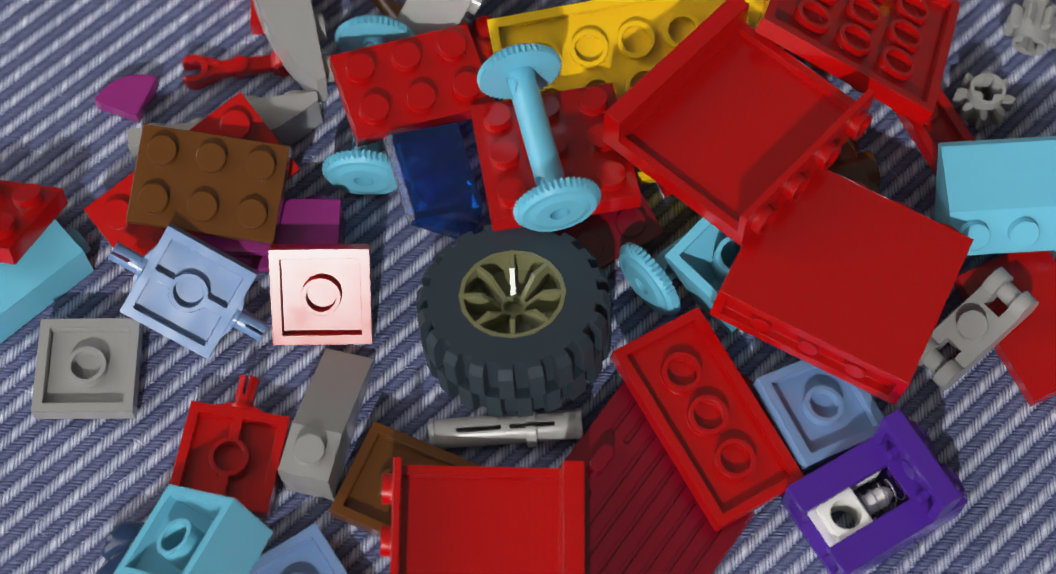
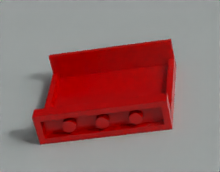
M726 0L605 111L602 141L742 246L754 233L762 235L768 230L778 215V209L787 200L790 203H794L800 198L810 183V177L818 169L824 172L831 167L842 150L841 146L849 138L855 141L862 136L873 118L869 114V110L875 93L868 89L855 101L774 42L755 32V29L746 23L749 3L744 0Z
M818 169L810 177V183L800 198L794 203H790L787 200L778 209V215L768 230L762 235L754 233L742 245L709 314L895 405L912 380L974 239L959 233L951 225L938 223L915 212L905 203L892 201L869 190L859 181L849 180L828 169L824 172Z
M393 457V473H383L382 505H392L391 525H381L380 557H390V574H585L584 461H563L561 468L401 465V457Z

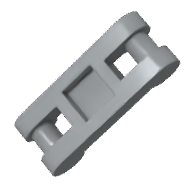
M1003 267L995 270L976 292L932 332L918 366L924 364L934 374L932 380L942 390H947L1027 318L1039 304V301L1028 291L1022 293L1012 283L1014 278ZM997 297L1008 306V309L1000 317L987 307ZM948 342L959 352L951 360H948L939 352Z

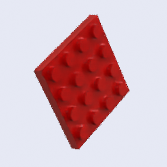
M766 0L754 31L771 40L776 45L805 59L813 67L824 70L848 83L856 91L865 93L868 89L872 90L875 93L874 99L889 106L897 114L924 125L934 113L961 2L958 0Z

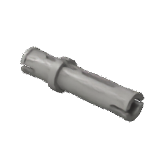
M581 407L549 412H535L533 410V416L518 417V414L515 413L505 414L504 417L479 415L446 419L429 418L430 444L440 449L527 443L529 448L538 447V442L569 439L580 440L583 436Z

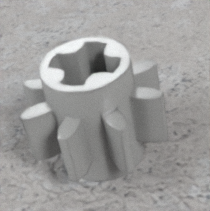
M1024 0L1022 6L1012 5L1003 34L1013 36L1012 46L1018 52L1037 56L1045 53L1047 47L1056 49V5L1050 0Z
M986 69L984 73L977 75L975 78L969 73L965 74L961 88L956 89L952 98L953 104L961 106L959 116L962 121L976 126L977 131H981L984 126L991 123L1000 127L1006 117V112L1011 110L1015 102L1014 96L1006 95V87L1009 80L1001 79L999 76L992 74L989 69Z

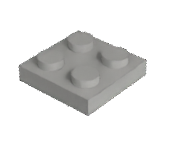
M132 318L41 319L31 413L35 419H136L144 325Z

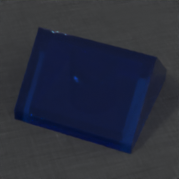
M458 123L399 132L385 137L383 140L407 224L456 240L469 231H472L475 235L483 205Z

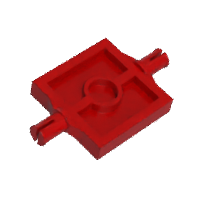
M240 375L234 402L215 405L191 401L170 484L234 498L255 517L270 519L280 478L278 468L292 421L290 417L265 413L253 406L260 379L251 375L248 379L247 375Z

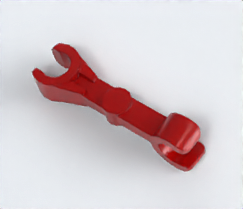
M273 50L271 55L254 57L236 56L233 59L220 61L219 59L200 55H189L182 60V65L186 71L201 69L197 75L183 77L185 86L191 90H201L222 80V78L228 77L243 79L249 75L271 72L279 77H291V74L286 70L282 61Z

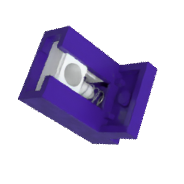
M898 409L881 420L873 437L789 485L781 503L829 574H863L956 518L968 501L964 497L965 488L959 477L947 465L940 463L934 455L935 447L929 435L915 421L905 417L901 410ZM878 480L883 486L881 487L876 484L874 490L867 489V494L863 496L859 494V497L856 496V493ZM889 504L897 506L875 521L871 518V515H879L881 509L887 510ZM835 511L847 512L853 517L856 527L844 529L837 526L831 518V513Z

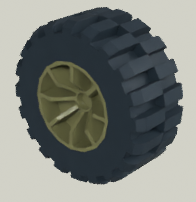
M489 224L483 226V232L474 235L472 231H469L458 237L457 245L454 248L447 245L435 257L437 265L431 264L427 267L421 278L422 287L417 291V320L423 352L425 353L426 363L431 375L439 379L440 387L449 396L456 397L459 394L462 405L477 411L480 406L487 408L488 415L504 417L505 412H517L518 417L533 416V410L545 408L546 412L562 407L561 400L567 396L570 400L576 399L586 391L585 380L591 383L597 379L603 370V361L608 358L611 348L612 325L609 283L605 271L598 267V259L589 249L584 247L580 250V241L565 232L559 236L556 235V231L538 232L525 227L493 232L492 225Z

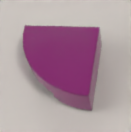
M138 74L122 77L107 85L97 95L94 102L97 109L140 123L160 85L157 77Z

